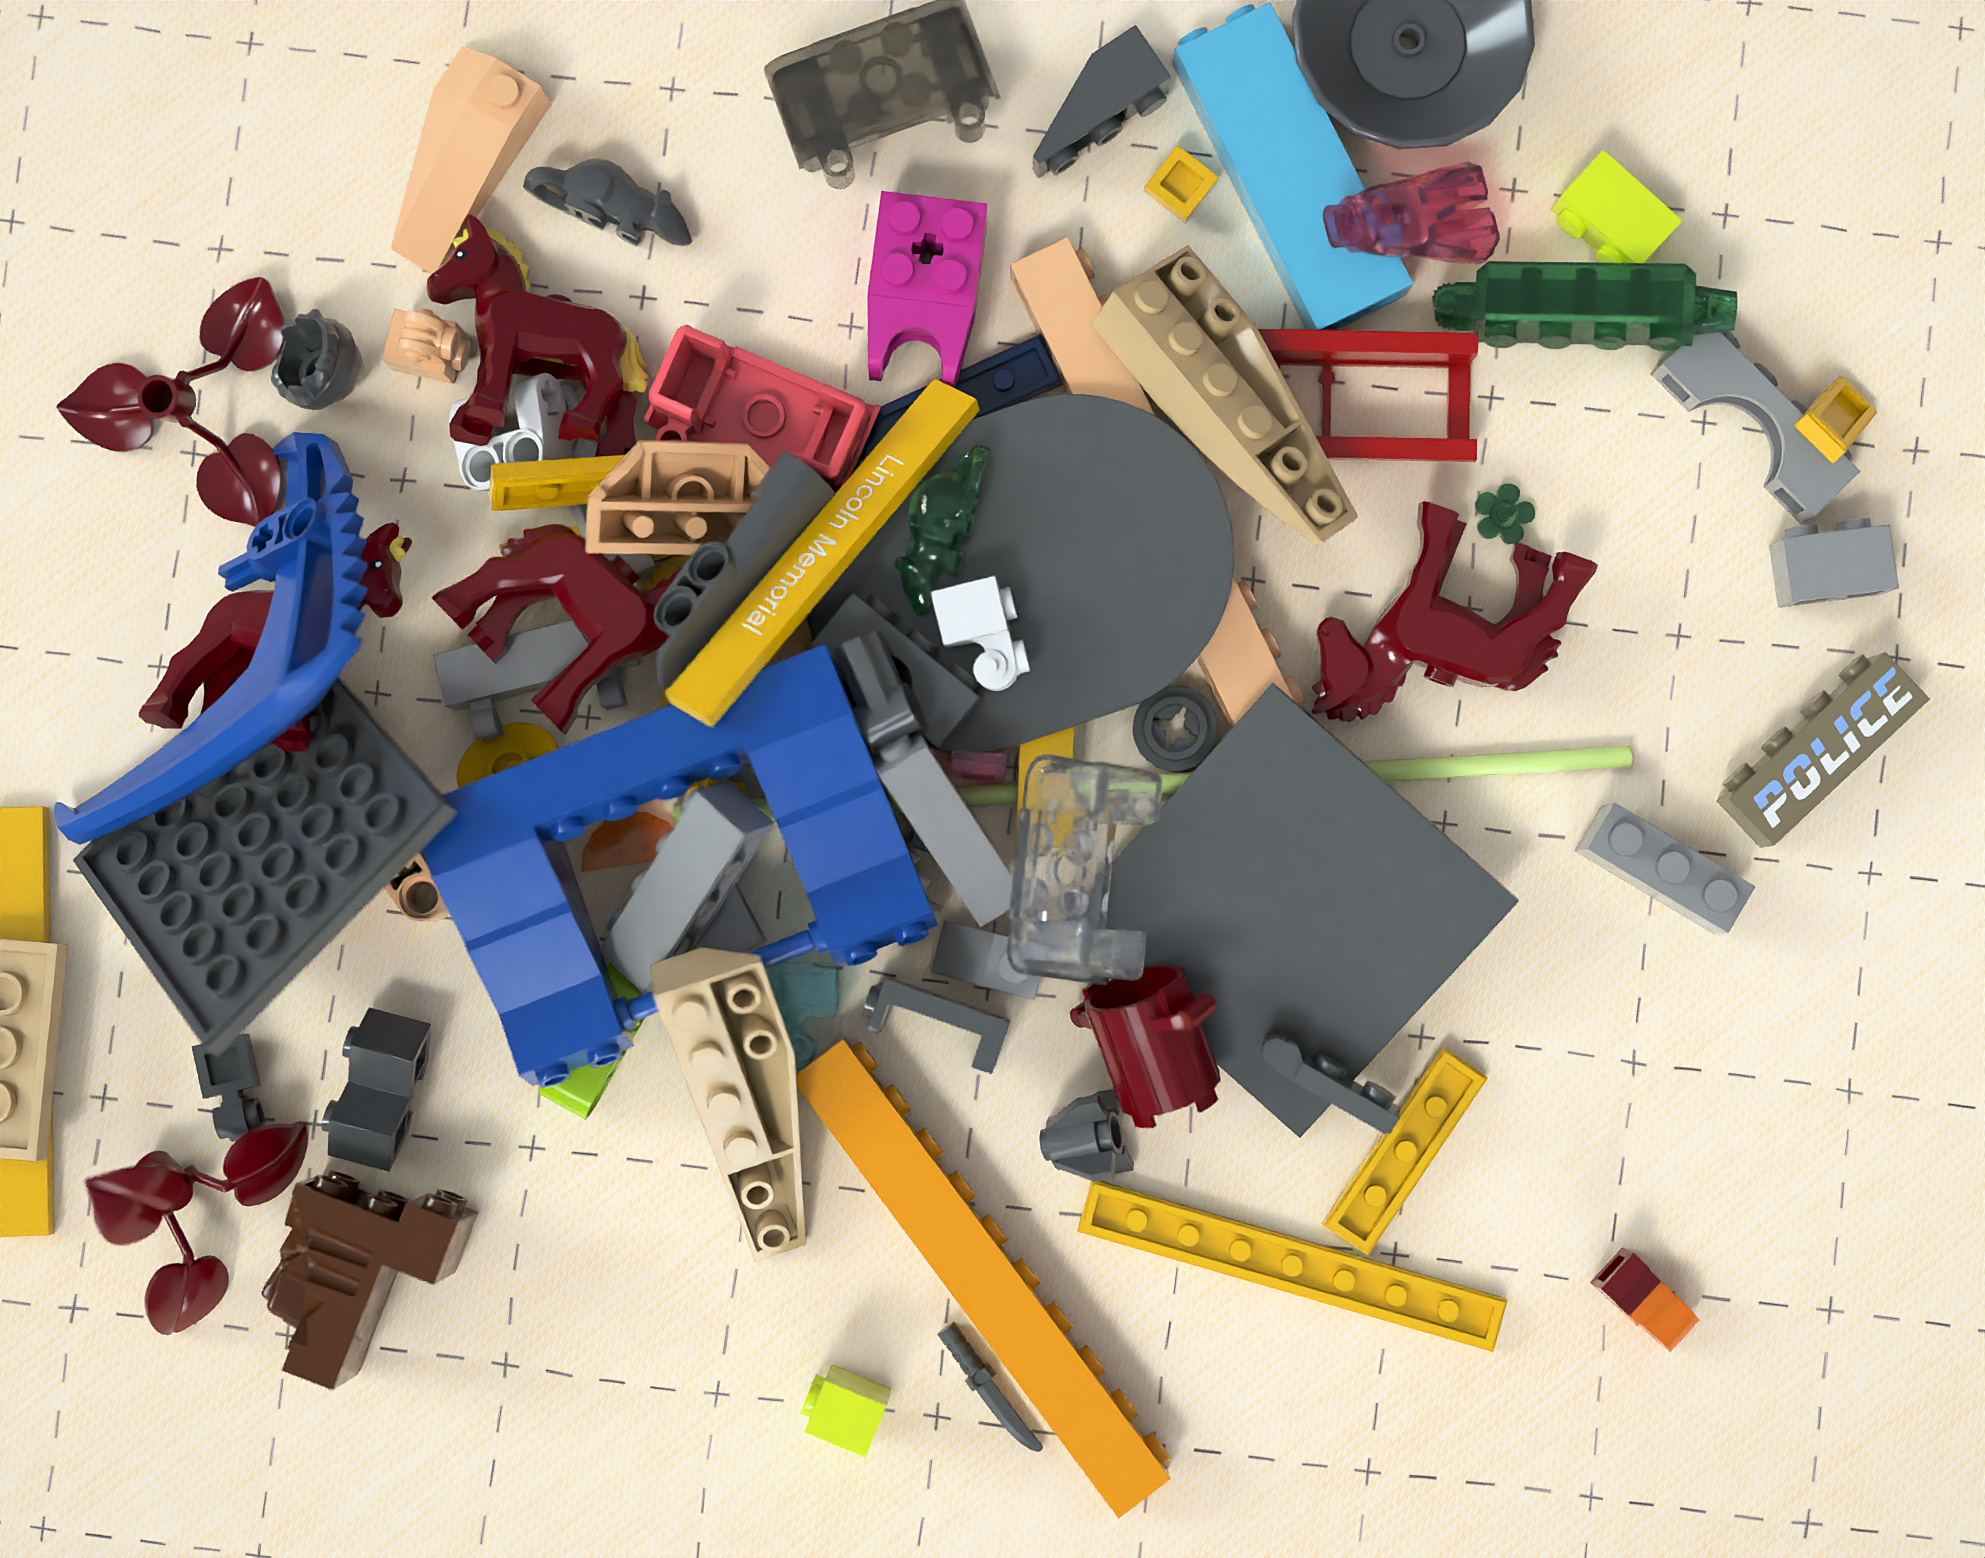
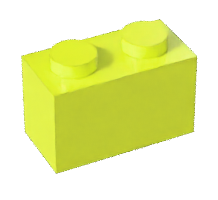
M1604 149L1564 191L1551 208V211L1557 215L1556 222L1565 233L1574 239H1584L1597 251L1595 253L1596 259L1605 269L1615 275L1621 273L1628 280L1683 221Z
M831 1365L826 1378L815 1375L801 1408L800 1414L809 1417L804 1433L866 1458L886 1409L891 1388Z

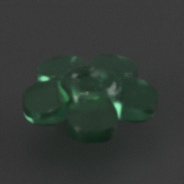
M1506 483L1499 486L1496 496L1490 492L1481 493L1475 501V509L1479 514L1488 517L1482 518L1478 522V533L1483 538L1490 540L1495 538L1500 532V538L1505 544L1512 545L1520 542L1524 536V530L1520 524H1527L1533 521L1535 508L1533 504L1527 501L1515 505L1519 500L1520 490L1514 484Z

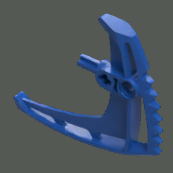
M293 432L275 445L273 454L287 462L285 508L259 522L249 537L246 553L220 565L218 568V575L226 579L224 587L231 592L259 579L275 582L268 617L248 669L193 723L127 774L76 808H72L62 802H56L54 807L56 824L68 840L79 845L153 815L222 777L263 749L311 711L355 655L362 643V639L357 637L356 633L365 617V613L357 608L367 592V588L359 584L368 566V563L360 559L366 545V540L359 536L364 518L356 513L359 498L351 494L353 477L336 441L324 434Z

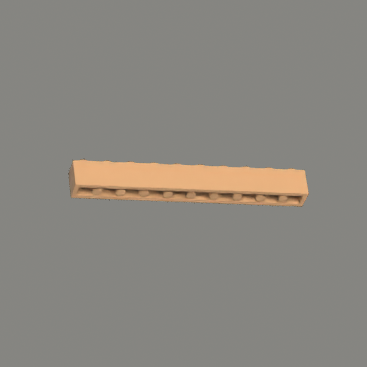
M1067 237L1010 264V278L1037 334H1041L1062 379V385L1066 393L1101 396L1122 401L1140 408L1160 420L1164 419V413L1147 392H1143L1140 383L1091 325L1108 298L1105 295L1097 298L1089 281L1095 277V273L1083 248L1074 251ZM1232 576L1228 601L1218 628L1208 645L1196 659L1230 730L1272 683H1275L1298 705L1304 704L1303 696L1293 677L1290 675L1283 678L1275 662V659L1280 657L1281 653L1274 636L1268 628L1260 631L1251 611L1258 607L1251 589L1245 580L1237 583L1234 576Z

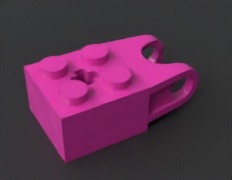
M881 191L867 293L869 380L882 382L890 357L901 344L909 341H922L931 345L940 356L942 382L953 388L956 387L975 323L987 230L986 203ZM924 253L936 254V256H933L931 264L921 263L920 255Z

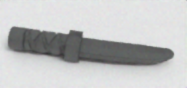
M952 1322L937 1333L938 1337L946 1345L948 1351H951V1355L959 1363L964 1374L968 1376L965 1382L971 1391L976 1390L999 1422L1019 1443L1030 1450L1040 1452L1043 1449L1042 1443L1031 1432L992 1380L996 1373L989 1363L982 1364V1360L978 1354H975V1350L970 1343H967L966 1337L962 1334L956 1323Z

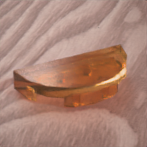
M635 812L633 815L617 821H608L606 819L592 833L588 844L583 849L581 872L651 863L658 855L655 851L658 841L673 826L669 822L648 812Z

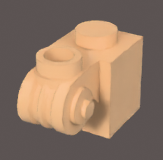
M394 308L382 360L393 371L455 384L457 371L463 372L467 366L470 355V341L465 340L466 333L457 322L440 319L431 310L421 308L413 312Z

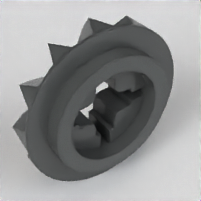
M1170 686L1139 705L1133 720L1132 734L1140 755L1159 769L1180 772L1199 765L1211 753L1217 739L1218 723L1212 706L1202 695L1186 687ZM1184 708L1186 712L1183 716L1185 718L1183 727L1190 731V735L1197 737L1196 741L1191 738L1186 740L1178 737L1174 744H1171L1169 749L1165 750L1163 748L1166 743L1164 740L1166 731L1160 728V724L1154 722L1153 719L1172 721L1175 715H1179L1181 709Z

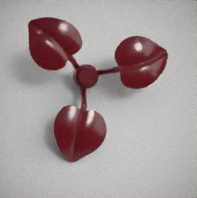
M262 277L242 281L221 294L206 310L199 328V340L206 351L221 356L218 361L188 372L181 370L177 373L175 379L163 375L146 377L136 367L125 363L107 364L91 373L74 392L60 401L56 406L57 410L67 423L85 439L102 448L116 452L134 451L148 443L154 431L152 418L174 423L179 422L180 426L193 431L214 445L219 451L203 459L197 471L196 487L204 505L212 513L225 520L256 527L259 522L274 514L279 504L283 482L280 461L273 454V448L264 439L254 434H240L227 446L220 437L194 421L191 415L196 407V395L189 384L193 380L224 370L230 362L241 370L254 372L271 365L278 358L285 342L281 335V328L285 325V320L270 282Z
M302 1121L293 1124L262 1126L240 1137L230 1147L223 1162V1173L227 1178L225 1180H219L201 1173L194 1165H189L182 1169L167 1152L160 1150L146 1154L135 1166L108 1171L84 1180L92 1206L95 1226L99 1234L107 1242L118 1246L140 1242L151 1236L159 1228L164 1217L181 1250L182 1263H171L159 1268L149 1281L145 1292V1312L150 1324L158 1333L162 1335L178 1333L204 1318L222 1300L229 1281L228 1269L219 1258L208 1255L194 1260L193 1250L173 1212L184 1208L193 1197V1183L195 1181L221 1192H229L234 1189L236 1200L241 1205L247 1207L260 1205L277 1197L295 1179L305 1158L307 1128Z

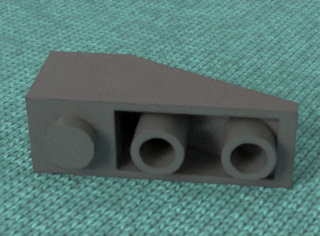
M1136 25L1093 52L1033 155V171L1038 179L1049 171L1053 175L1064 172L1080 158L1078 152L1093 142L1097 146L1108 143L1123 130L1121 125L1123 122L1137 113L1141 117H1146L1166 102L1167 97L1165 94L1169 92L1171 75Z

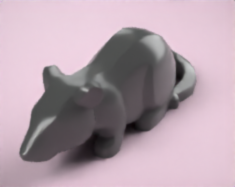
M588 159L567 170L544 166L531 169L525 176L523 188L535 198L599 230H603L606 223L618 225L615 230L616 234L620 239L631 245L638 246L640 242L639 231L641 230L653 231L672 245L687 246L692 243L685 219L672 203L670 192L661 189L656 195L649 190L638 186L621 167L609 160ZM545 185L557 188L567 196L566 199L556 195Z

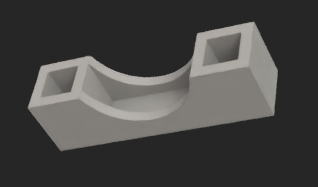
M1707 320L1651 376L1687 412L1708 405H1727L1740 409L1750 415L1764 431L1770 447V468L1763 487L1802 524L1816 516L1861 471L1852 463L1854 458L1849 450L1832 464L1794 426L1808 409L1798 401L1793 400L1790 402L1776 388L1778 382L1774 375L1759 363L1752 364L1738 350L1740 344L1728 329L1721 325L1715 327Z

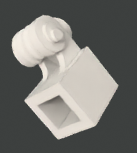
M995 576L931 592L944 646L951 649L971 643H978L984 647L985 652L976 659L973 667L977 681L985 688L992 691H1002L1009 688L1016 681L1020 673L1031 671L1023 639L1013 641L1008 620L1016 619L1018 616L1010 586L1000 589L999 581Z

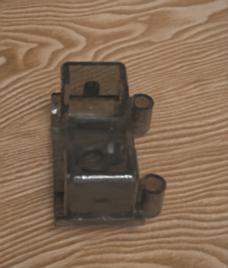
M935 0L915 8L912 7L783 54L770 61L763 69L799 170L804 168L808 172H816L822 169L826 183L834 189H845L855 179L856 172L850 149L944 115L948 124L953 123L955 135L961 141L966 143L976 142L985 133V110L989 107L990 97H994L995 100L1001 98L965 0ZM967 117L977 119L974 124L970 125L961 122L962 119ZM838 163L846 165L845 169L839 172L830 170L833 165Z

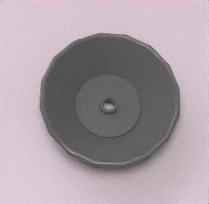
M1297 0L1292 14L1296 63L1317 104L1354 135L1399 150L1449 146L1489 126L1521 90L1535 48L1531 0ZM1406 35L1411 36L1415 39L1417 47L1406 49L1400 44L1399 38Z

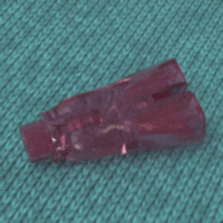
M1469 161L1433 169L1409 178L1370 186L1356 195L1346 196L1339 204L1326 206L1323 210V222L1330 245L1333 248L1346 247L1351 253L1364 252L1369 255L1382 257H1413L1449 263L1481 264L1493 255L1495 247L1500 240L1495 215L1490 207L1472 209L1488 200V188L1482 167Z

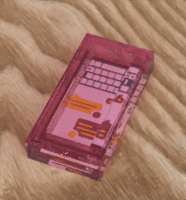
M952 750L950 770L955 779L1003 782L1006 779L1007 754Z

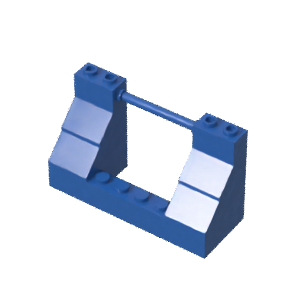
M826 644L762 668L713 727L671 704L443 794L458 813L422 850L432 880L499 1014L518 1075L532 1086L538 1084L541 1088L555 1086L568 1080L571 1077L570 1071L588 1064L591 1067H601L617 1061L622 1057L621 1051L634 1046L629 1029L636 1027L635 1020L659 1012L653 991L628 1001L625 996L617 997L604 957L598 951L600 945L564 841L580 836L586 831V826L601 820L617 821L627 818L638 810L639 805L657 798L659 800H671L680 797L689 791L690 785L705 779L721 780L731 777L742 769L741 765L751 762L780 833L805 888L816 920L808 923L809 930H804L746 954L760 956L764 968L768 969L817 948L819 954L828 951L836 965L846 962L847 966H856L875 958L878 954L877 950L895 942L899 946L916 943L928 936V929L938 926L888 794L871 758L870 748L857 725L853 704L848 697Z

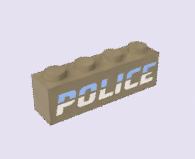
M1886 652L1869 657L1868 659L1864 654H1861L1851 661L1838 675L1843 682L1830 695L1823 690L1814 696L1800 710V713L1805 718L1791 731L1786 726L1778 730L1762 745L1761 749L1766 753L1765 756L1752 768L1747 763H1744L1722 783L1727 791L1716 802L1760 848L1775 846L1930 700Z

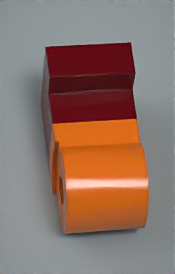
M1623 1247L1590 1282L1637 1327L1639 1325L1669 1352L1699 1322V1318L1667 1288L1634 1252Z

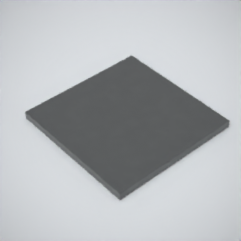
M340 676L337 677L311 712L309 722L313 737L308 752H286L277 747L273 742H270L240 765L192 795L153 815L93 839L73 859V862L204 1049L217 1057L458 813Z
M1272 683L1059 924L1117 976L1141 969L1142 967L1170 964L1182 967L1191 992L1209 994L1217 1003V1011L1202 1022L1217 1065L1294 1134L1301 1138L1328 1109L1331 1103L1274 1071L1273 1066L1268 1067L1267 1063H1263L1264 1059L1260 1057L1262 1054L1260 1049L1263 1048L1262 1043L1265 1042L1264 1038L1268 1037V1033H1273L1274 1030L1280 1031L1281 1029L1282 1032L1287 1031L1289 1036L1294 1035L1302 1041L1305 1054L1314 1059L1319 1054L1331 1057L1348 1069L1345 1076L1354 1081L1516 906L1519 898L1275 683Z

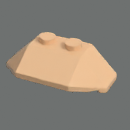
M639 440L588 496L585 551L587 553L692 555L699 547L706 543L719 542L724 544L755 502L750 495L770 467L747 443Z

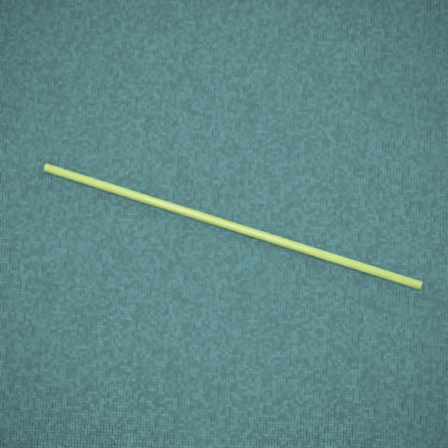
M1630 746L1366 761L1364 763L1388 782L1631 767L1632 750ZM1193 772L1072 779V801L1172 795ZM1018 783L956 786L969 807L1018 804ZM886 790L893 810L902 811L889 790ZM766 798L749 799L770 819L775 818ZM673 803L674 824H677L683 814L680 811L682 803Z

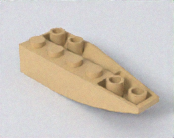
M1189 245L1112 292L1091 323L1092 327L1161 410L1233 482L1316 547L1322 545L1357 519L1358 515L1256 325Z
M699 948L650 964L649 968L655 1002L754 1261L756 1262L806 1245L794 1049L761 957L758 955Z

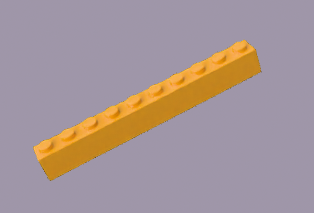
M847 1038L842 1039L796 1074V1086L1119 1519L1171 1479L1168 1468L1165 1466V1463L1172 1459L1153 1432L1144 1437L1132 1420L1139 1414L1123 1391L1119 1388L1111 1393L1099 1376L1106 1369L1091 1348L1086 1344L1079 1350L1066 1332L1072 1329L1073 1325L1058 1304L1053 1301L1046 1306L1036 1293L1034 1288L1041 1284V1282L1026 1261L1021 1257L1016 1262H1013L1001 1245L1008 1240L1007 1236L990 1214L981 1219L971 1206L969 1201L976 1197V1195L961 1174L956 1170L951 1175H948L936 1159L943 1154V1151L925 1127L916 1132L904 1115L911 1110L910 1106L893 1084L884 1089L874 1076L872 1071L879 1067V1065L861 1041L852 1046Z

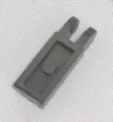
M1281 1029L1280 1031L1274 1030L1273 1033L1269 1032L1268 1037L1264 1038L1265 1042L1262 1043L1263 1048L1260 1049V1052H1262L1260 1057L1264 1059L1263 1063H1267L1268 1067L1273 1066L1274 1071L1385 1135L1392 1132L1400 1118L1401 1107L1393 1103L1396 1097L1390 1091L1371 1081H1367L1365 1086H1362L1345 1076L1348 1069L1324 1054H1319L1316 1059L1305 1054L1301 1039L1294 1035L1289 1036L1287 1031L1282 1032Z

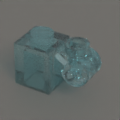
M783 962L771 967V973H766L794 1049L795 1070L803 1069L809 1065L815 1058L817 1051L816 1042L812 1036L806 1032H801L804 1021L809 1017L839 1016V965H836L835 962Z

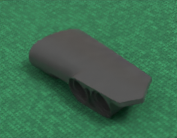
M786 451L781 452L750 495L755 502L724 544L709 542L699 547L691 555L658 601L654 612L655 623L670 636L656 655L658 686L662 689L670 688L836 494L818 473L794 455Z

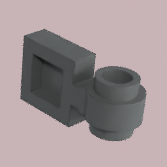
M240 1034L218 1057L205 1050L202 1044L191 1046L202 1098L209 1099L222 1096L221 1106L213 1108L212 1112L213 1123L220 1139L229 1138L231 1142H235L246 1133L265 1126L264 1112L259 1099H248L246 1095H243L242 1091L261 1086L250 1034Z

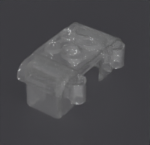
M1051 754L1040 755L1031 763L1025 777L1023 803L1019 815L1009 908L1010 925L1007 956L1010 966L1015 972L1024 975L1107 985V980L1104 979L1134 981L1142 976L1147 932L1106 929L1116 825H1152L1159 821L1162 779L1159 774L1106 762H1087Z

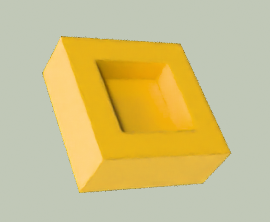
M1177 145L1147 182L1144 192L1186 223L1218 183L1219 176Z

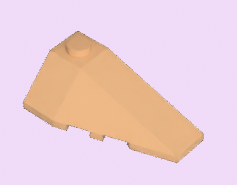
M461 47L433 90L391 245L393 251L430 274L442 267L455 249L452 241L463 237V230L466 228V217L472 215L477 218L551 106L541 85L497 57Z

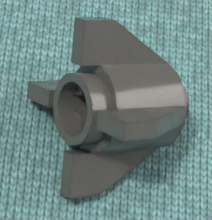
M1115 1090L1098 1091L1090 1096L1078 1097L1055 1116L1048 1117L1046 1128L1041 1129L1039 1134L1040 1149L1044 1159L1051 1161L1057 1170H1063L1093 1182L1114 1179L1116 1173L1133 1171L1134 1161L1126 1146H1123V1133L1118 1118L1120 1115V1104Z

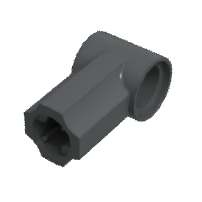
M873 631L856 637L834 649L856 701V704L853 706V712L857 725L871 749L876 750L880 746L905 734L910 735L925 727L921 707L911 688L906 683H902L880 631Z

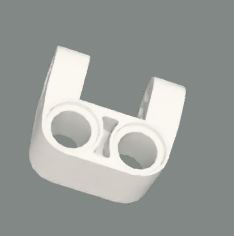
M542 373L520 380L516 384L514 395L520 429L503 434L502 427L493 425L488 445L484 446L454 441L460 464V473L468 487L474 490L489 492L491 464L573 458L571 441L558 439L559 427L563 414L567 412L563 391L558 381L552 375ZM470 396L456 400L452 404L450 421L459 406L465 404Z

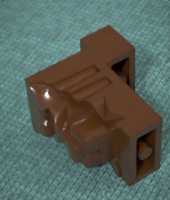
M330 1170L327 1176L317 1174L316 1177L295 1183L285 1220V1226L292 1229L280 1249V1263L265 1283L261 1292L262 1296L268 1301V1311L296 1329L288 1344L287 1349H289L281 1371L332 1391L358 1375L398 1271L432 1285L456 1272L479 1213L466 1208L468 1199L443 1189H437L435 1195L427 1193L411 1201L399 1194L386 1190H379L376 1196L358 1189L360 1183L358 1179Z

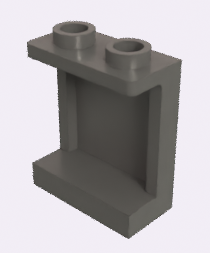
M890 977L884 979L882 987L876 984L871 986L861 1016L870 1019L867 1031L876 1034L882 1032L890 1007L893 1004L982 1035L971 1067L989 1074L993 1073L1010 1024V1019Z

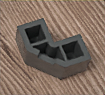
M369 1007L360 1026L350 1027L342 1051L343 1057L349 1058L348 1082L339 1100H330L322 1120V1131L328 1132L327 1155L390 1172L410 1128L414 1112L408 1111V1108L413 1098L414 1086L417 1080H423L428 1063L430 1023Z

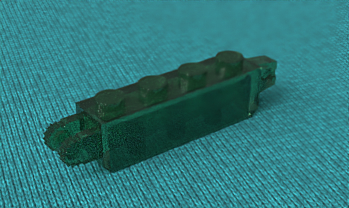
M1488 261L1477 270L1476 282L1442 283V286H1437V290H1434V295L1432 296L1433 307H1436V310H1434L1435 322H1438V326H1442L1443 329L1448 328V330L1454 328L1455 331H1474V333H1478V342H1485L1488 346L1495 348H1508L1516 343H1538L1542 347L1549 349H1562L1570 346V344H1591L1603 350H1617L1625 345H1644L1657 351H1673L1681 346H1692L1693 335L1735 330L1738 302L1737 291L1697 286L1696 273L1687 264Z

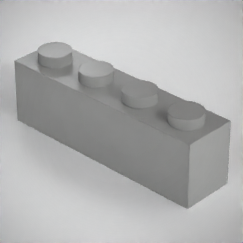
M729 780L707 788L699 786L684 799L680 806V811L683 812L675 827L666 832L658 841L655 847L658 855L651 866L635 879L631 886L633 895L629 902L611 918L607 925L609 934L598 951L642 994L653 990L650 964L695 949L774 825V822Z

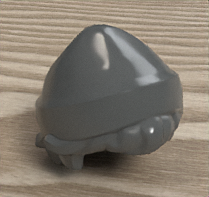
M312 309L307 315L298 314L293 324H286L281 328V335L285 342L283 351L279 354L277 363L272 369L271 383L277 388L280 396L288 402L303 409L321 410L343 400L352 393L363 374L364 364L351 331L344 324L334 319L324 318L320 310Z

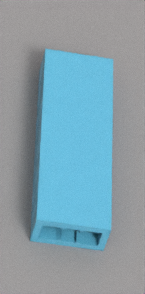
M1271 2L1256 9L1253 4L1243 6L1226 18V24L1209 32L1206 27L1198 28L1181 38L1178 42L1180 46L1175 48L1172 65L1305 329L1338 330L1406 297L1413 286V282L1326 110L1317 104L1296 63L1295 50Z

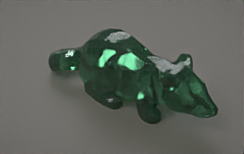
M975 445L951 470L925 480L911 497L909 506L911 538L907 546L906 557H898L894 564L901 575L904 593L916 615L923 614L933 602L931 592L935 591V576L938 571L944 566L947 572L955 574L959 572L963 550L954 547L960 534L969 536L972 530L980 500L977 488L982 471L991 452V449L985 445Z

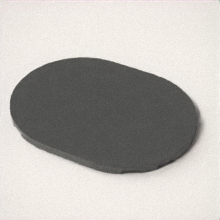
M1061 394L1036 398L970 421L811 610L812 625L817 637L852 593L862 601H865L872 594L896 614L889 622L906 636L914 628L938 648L931 657L941 666L948 670L955 662L976 679L973 666L976 659L985 652L984 647L978 643H971L951 649L944 646L931 592L995 576L999 581L1000 589L1009 586L1011 588L1018 616L1016 619L1008 620L1013 641L1023 639L1031 671L1020 673L1016 681L1009 688L1002 691L989 690L979 683L973 692L983 699L982 702L942 750L983 753L1008 749L1144 702L1176 681L1195 662L1218 628L1228 601L1234 569V540L1231 520L1219 485L1207 464L1177 431L1159 418L1125 402L1101 396ZM893 659L902 683H906L911 688L912 679L909 669L903 662ZM835 664L849 699L856 704L842 669ZM925 738L931 748L941 750Z

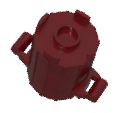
M1170 964L1142 967L1141 969L1121 974L1112 980H1109L1107 975H1103L1082 989L1085 999L1082 1003L1071 1009L1070 1019L1079 1028L1085 1027L1093 1030L1122 1112L1132 1116L1135 1127L1155 1128L1157 1125L1154 1116L1156 1115L1160 1116L1185 1108L1194 1102L1198 1112H1203L1218 1101L1214 1088L1221 1082L1220 1071L1202 1023L1217 1011V1003L1209 994L1191 992L1182 967Z

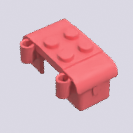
M685 324L676 330L649 391L651 403L644 417V422L659 430L655 440L670 441L677 438L682 441L747 443L769 467L773 465L782 451H786L811 467L837 493L853 474L882 406L867 404L859 397L821 383L739 347L733 348L728 346L725 341Z

